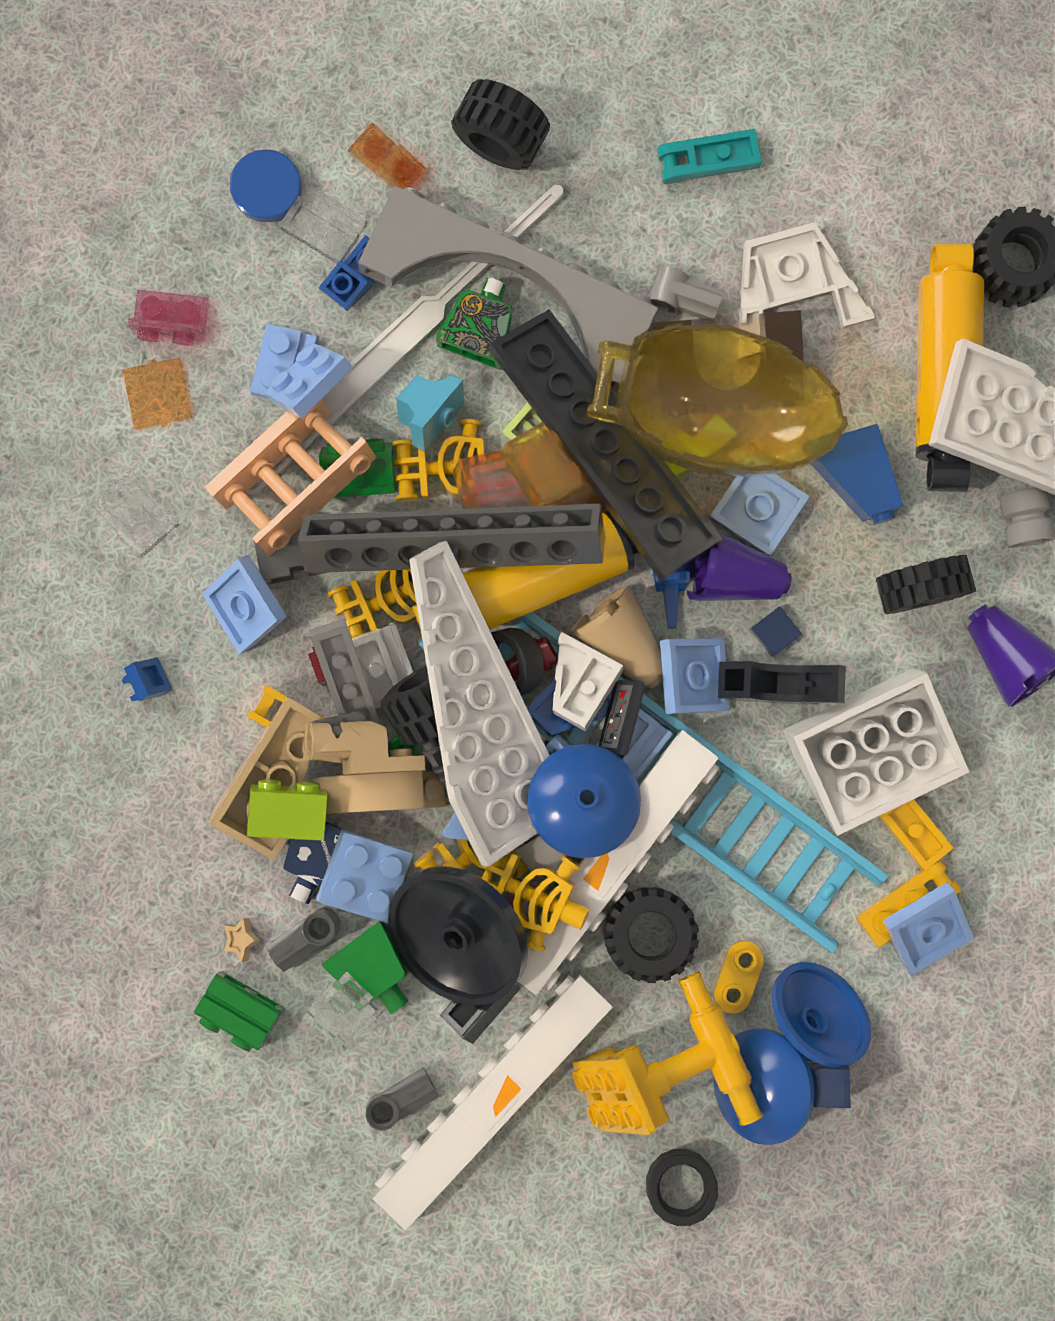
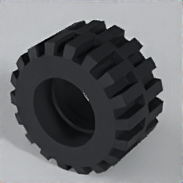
M477 79L475 82H472L451 121L453 131L474 153L493 164L513 170H526L531 166L550 129L549 119L530 98L506 84L488 79Z
M1018 207L1014 213L1010 208L1004 210L999 217L996 215L978 235L973 244L974 257L972 269H975L973 273L979 274L984 279V293L988 291L991 294L988 301L995 304L999 299H1003V307L1010 308L1015 302H1017V307H1023L1030 300L1032 303L1039 300L1055 284V227L1051 223L1054 220L1052 216L1048 214L1044 218L1040 216L1041 210L1033 208L1030 213L1027 212L1026 207ZM1013 242L1026 247L1033 256L1035 263L1034 271L1020 272L1011 268L1003 258L1002 244Z
M426 665L395 684L387 692L380 704L402 743L405 745L421 744L438 737Z
M641 887L623 894L624 896L612 905L613 907L610 913H607L605 919L606 924L603 936L607 952L619 970L637 981L643 980L647 981V983H656V981L663 980L666 982L671 980L673 975H680L685 971L684 967L687 963L691 964L695 957L693 955L695 948L698 949L699 944L697 939L699 928L695 922V915L680 897L662 888ZM646 912H655L663 915L672 927L673 936L669 947L657 956H644L638 953L632 947L629 940V929L636 917Z

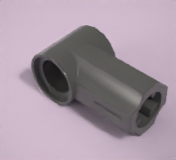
M320 908L266 945L269 956L276 966L285 972L331 941L340 929L338 915L330 909ZM315 918H323L329 923L330 931L328 935L321 936L314 931L313 921Z
M423 1067L383 1092L374 1094L366 1106L365 1117L367 1123L379 1131L391 1129L396 1122L438 1098L439 1094ZM378 1102H387L392 1106L393 1114L389 1119L379 1120L373 1115V1106Z

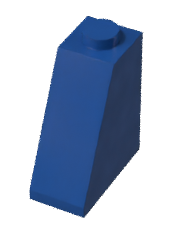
M878 424L807 444L804 448L803 453L807 461L862 522L873 519L874 525L895 519L894 513L904 506Z

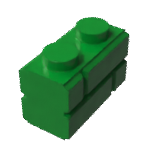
M220 971L212 979L194 1010V1014L201 1017L199 1023L203 1027L215 1033L222 1029L233 1036L231 1042L234 1045L250 1052L252 1048L259 1050L263 1047L285 1007L225 972Z

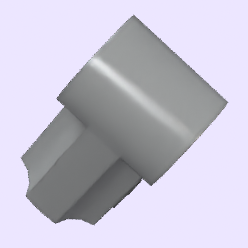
M661 266L658 269L649 299L654 306L660 305L668 308L667 312L676 313L681 311L714 322L724 291L691 280L685 272L677 268Z

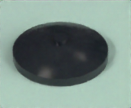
M435 866L416 872L395 892L388 913V924L392 942L404 965L428 989L457 1003L484 1005L503 998L520 980L528 959L526 935L513 907L488 882L459 868Z

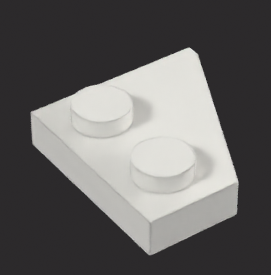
M561 632L558 641L559 654L558 665H556V688L552 710L555 715L586 732L624 668L622 664Z

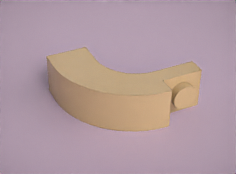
M434 771L388 772L311 778L312 782L319 784L320 789H326V814L446 807L444 782L439 781V773L436 774Z

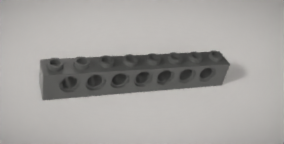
M601 504L304 515L298 544L308 573L411 570L409 559L443 541H447L459 568L602 564L606 536Z

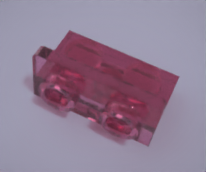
M138 289L134 318H128L127 326L134 334H137L138 339L143 341L158 342L159 337L172 338V342L178 345L193 346L194 341H205L210 300L208 297Z

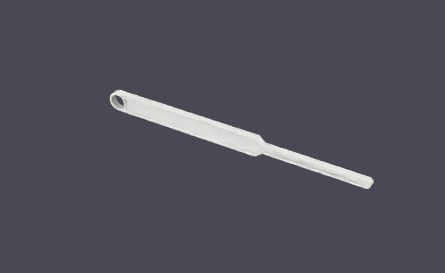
M552 186L504 232L520 238L563 197L562 186ZM471 262L437 295L421 296L352 360L350 364L353 368L322 398L332 412L326 420L331 425L336 423L444 321L445 307L491 264ZM314 430L299 445L306 451L321 435ZM287 455L273 470L280 475L295 460L290 455ZM262 480L257 488L250 489L246 494L256 495L262 492L268 485Z

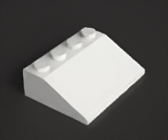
M911 668L845 700V703H838L783 730L799 768L837 836L969 773V769L928 674L915 668Z

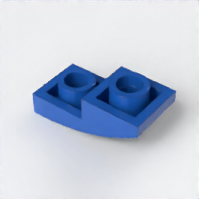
M367 235L362 238L344 262L342 260L338 262L319 287L321 291L346 311L353 307L376 282V280L359 273L358 262L369 241Z

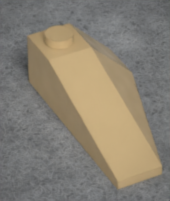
M287 696L212 810L209 824L270 859L275 860L288 839L247 837L250 785H258L259 780L270 779L281 781V786L296 787L297 782L305 781L309 764L305 749V727L310 722L319 720L320 714Z

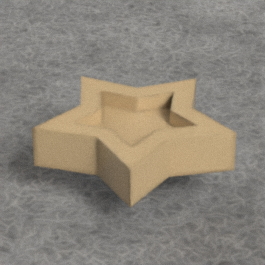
M243 918L236 926L224 925L228 939L223 951L235 952L242 962L249 960L251 947L260 941L251 931L250 918Z

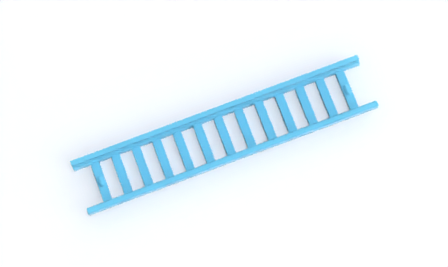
M534 612L517 618L519 622L514 628L522 629L527 633L533 630L541 637L546 636L558 655V641L561 632ZM421 640L418 645L424 649L423 640ZM502 643L499 647L504 662L509 660L514 653L510 646ZM528 694L521 696L524 700ZM643 694L640 709L673 734L638 778V785L681 729L716 754L719 758L715 764L723 771L684 826L673 818L669 823L674 828L670 833L830 953H833L838 947V941L814 923L853 869L877 886L882 882L884 883L889 875L673 715L666 714L665 709ZM599 720L591 722L586 732L580 728H575L567 739L560 734L558 735L569 746L580 745ZM534 722L538 732L547 738V742H550L555 737H550ZM736 781L753 794L714 848L698 838L696 834ZM766 803L780 813L782 817L744 869L741 870L725 857ZM796 825L812 838L773 892H771L755 879L793 826ZM826 847L838 856L841 861L804 912L800 914L788 905L785 900L822 849Z

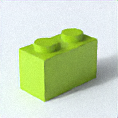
M270 779L259 780L258 785H250L247 837L324 841L327 806L326 789H320L319 784L315 782H297L296 787L281 786V781Z

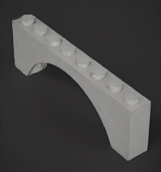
M394 185L358 262L360 274L393 288L410 275L443 263L480 262L514 271L544 289L559 304L575 328L584 356L609 388L617 392L620 391L658 307L652 305V301L649 298L638 293L630 295L619 290V285L609 279L600 278L598 280L587 275V271L577 264L568 263L565 265L555 260L554 255L545 249L535 248L533 250L522 245V241L510 233L504 232L501 235L492 231L487 223L478 218H464L456 214L457 211L446 203L437 202V204H434L424 199L423 194L414 188L405 187L402 189Z

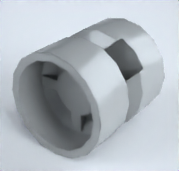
M1033 488L999 497L1002 517L1010 520V524L1005 528L1008 548L1037 545L1055 540L1052 518L1045 516V513L1050 510L1048 492L1039 488Z

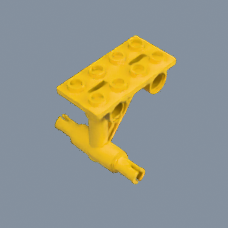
M701 972L690 974L677 981L692 1011L689 1014V1021L698 1039V1044L659 1062L653 1061L649 1064H646L638 1045L628 1047L619 1052H616L614 1047H609L572 1062L575 1069L572 1072L573 1081L577 1089L581 1093H585L590 1105L587 1107V1114L594 1127H599L600 1131L650 1135L656 1132L657 1127L670 1120L661 1097L669 1094L670 1088L708 1069H711L719 1090L723 1094H728L739 1119L740 1126L748 1125L763 1117L749 1084L752 1082V1077L742 1059L738 1043L728 1027L721 1006L717 1002H712L701 977Z

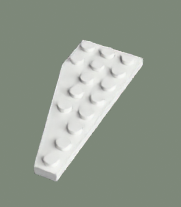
M963 338L955 342L929 446L1055 495V388L1053 386L1046 387L1035 377L1036 372L1027 364Z
M443 541L409 559L448 799L480 864L490 866L537 834L529 817L527 795L534 773L550 755L447 541Z

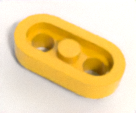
M738 941L729 947L713 989L714 1001L726 1013L736 1014L747 1008L764 962L762 951L750 941ZM743 953H749L752 958L750 965L746 967L739 964V957ZM732 988L739 991V997L734 1002H730L726 998L727 991Z

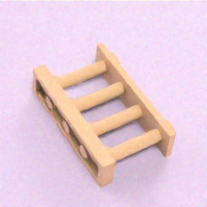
M323 399L302 419L288 411L284 413L205 486L206 490L226 511L236 504L257 526L260 531L253 537V540L269 556L288 544L290 538L301 528L304 515H315L356 476L365 473L371 463L377 458L362 437L352 446L326 420L332 412ZM314 430L341 455L327 470H324L299 445ZM287 455H290L314 480L299 495L273 470ZM261 479L287 505L272 520L246 495Z

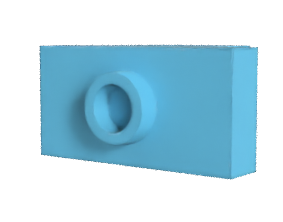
M450 374V376L443 380L431 381L416 375L396 398L398 420L400 423L411 428L413 446L425 451L444 428L450 427L455 414L464 405L462 379Z

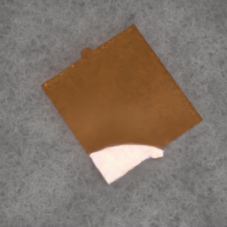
M180 357L160 362L149 360L146 365L122 369L135 430L157 425L166 427L168 423L193 418Z

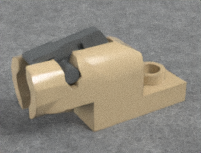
M360 712L315 720L305 727V749L308 760L342 763L343 775L425 771V755L412 756V749L390 750V757H388L386 727L372 721H365Z

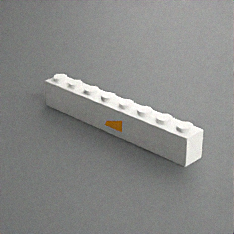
M681 729L638 785L641 796V808L638 821L630 836L619 847L607 854L594 858H582L579 862L582 868L580 871L575 870L569 881L575 884L570 900L590 909L583 928L579 930L560 921L556 932L552 934L546 933L543 943L546 946L545 952L528 948L526 968L518 982L535 995L539 993L542 987L548 991L561 975L557 968L565 958L570 962L573 960L583 946L579 939L585 931L589 929L594 932L606 916L602 912L605 905L610 899L615 903L620 899L629 886L624 882L632 870L639 873L651 858V855L647 853L648 849L655 840L661 844L674 828L669 823L678 811L685 814L697 798L692 792L698 784L703 782L707 785L718 771L719 766L715 762L719 757L683 729ZM542 912L538 916L539 923L542 921ZM528 929L525 933L527 942L529 941L531 929Z
M580 973L575 978L567 975L554 990L558 996L548 1006L545 1002H542L529 1016L533 1023L523 1033L517 1029L503 1044L507 1051L498 1060L492 1056L481 1067L478 1074L482 1078L472 1088L466 1084L455 1095L452 1102L456 1106L447 1115L440 1112L426 1127L430 1132L429 1135L421 1143L415 1139L400 1155L404 1160L395 1171L390 1167L387 1168L374 1184L378 1189L374 1194L373 1200L405 1231L613 1008L611 1002Z

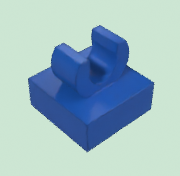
M158 657L133 662L124 668L127 675L123 677L122 682L123 684L131 683L135 692L134 695L130 696L131 701H143L159 697L173 690Z

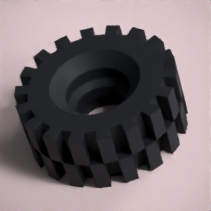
M955 555L935 559L934 561L922 562L914 566L911 565L903 569L891 571L876 578L884 614H895L935 605L976 592L967 555Z

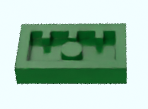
M382 438L366 439L365 441L377 458L371 463L365 473L356 476L335 497L395 493L392 442L384 443ZM327 443V447H322L320 450L319 465L324 470H327L341 455Z

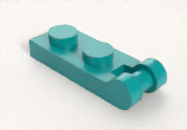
M756 129L669 142L657 148L659 160L663 161L664 170H662L661 174L663 184L665 185L688 179L760 168L762 163ZM686 156L688 164L678 165L677 158Z

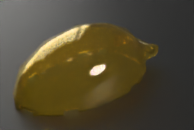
M677 323L666 325L664 329L645 331L635 337L631 345L613 341H602L599 343L598 353L601 354L593 403L588 405L587 415L597 420L622 425L635 442L659 459L700 474L756 478L802 468L832 452L848 425L847 416H843L839 398L841 393L818 366L813 363L809 366L793 356L792 353L794 351L780 342L733 326L705 323L704 326ZM615 359L625 361L617 395L616 407L608 406Z

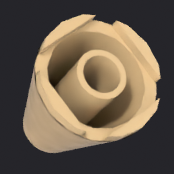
M630 586L626 588L621 587L595 605L597 608L589 615L590 620L584 614L573 626L571 631L585 645L622 664L624 668L622 674L631 681L644 682V685H647L650 689L663 681L660 646Z

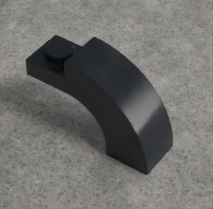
M753 661L719 662L718 698L783 704L818 705V703H845L846 666L778 665Z

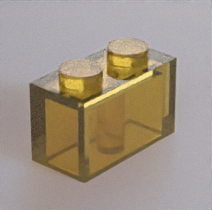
M544 422L507 442L500 452V456L532 506L559 505L576 495L584 485L581 481L582 474L578 466L573 461H568L561 450L562 443L558 435L552 429L548 430Z

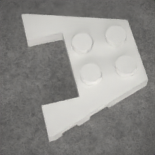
M815 222L751 239L744 243L738 334L739 356L761 350L759 314L771 308L832 293L841 328L875 318L873 311L862 300L855 283L844 272L839 264V258Z

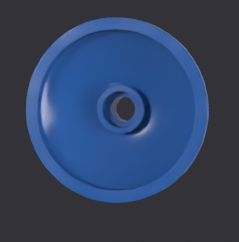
M580 744L562 748L551 754L541 763L530 782L527 806L535 831L547 845L557 852L570 857L594 858L613 851L630 836L639 818L641 796L636 777L619 756L599 746ZM584 791L590 792L594 798L593 803L590 805L583 804L580 800V794Z
M812 962L792 964L778 975L772 988L773 1011L781 1031L795 1049L810 1060L832 1068L850 1066L865 1055L871 1041L870 1020L863 1002L848 982L831 969Z
M759 1028L743 1031L734 1037L738 1043L746 1068L751 1074L752 1082L749 1086L763 1117L748 1125L740 1126L739 1119L728 1094H723L719 1090L714 1078V1092L718 1107L730 1127L748 1141L761 1145H774L790 1140L804 1128L813 1109L815 1092L809 1064L805 1056L795 1049L783 1034Z

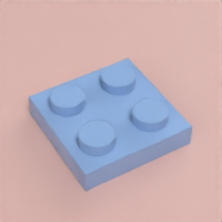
M314 343L312 346L304 348L297 355L296 362L287 371H283L273 378L271 386L264 394L273 404L302 419L353 366L344 356Z
M749 457L709 516V519L755 550L770 557L810 496Z
M249 555L238 558L202 593L239 654L255 646L287 617Z
M724 638L660 640L665 713L682 714L730 711L729 700L718 698L719 662L726 661Z
M341 829L316 900L321 904L388 923L391 900L403 883L413 853L410 850Z
M948 883L943 884L883 920L902 964L911 976L974 939L957 895Z

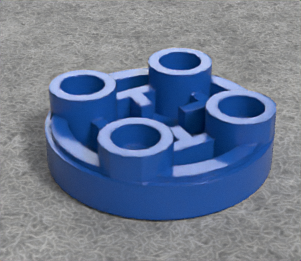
M257 150L245 155L237 162L230 176V193L237 208L245 216L255 221L274 222L285 220L295 209L301 197L302 182L295 164L287 156L274 150Z

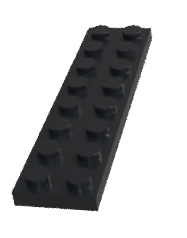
M550 309L490 343V353L661 582L722 541V536Z

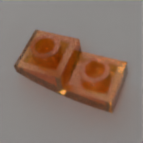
M373 122L348 149L350 154L392 189L394 185L402 189L411 187L427 169L401 144L397 146Z

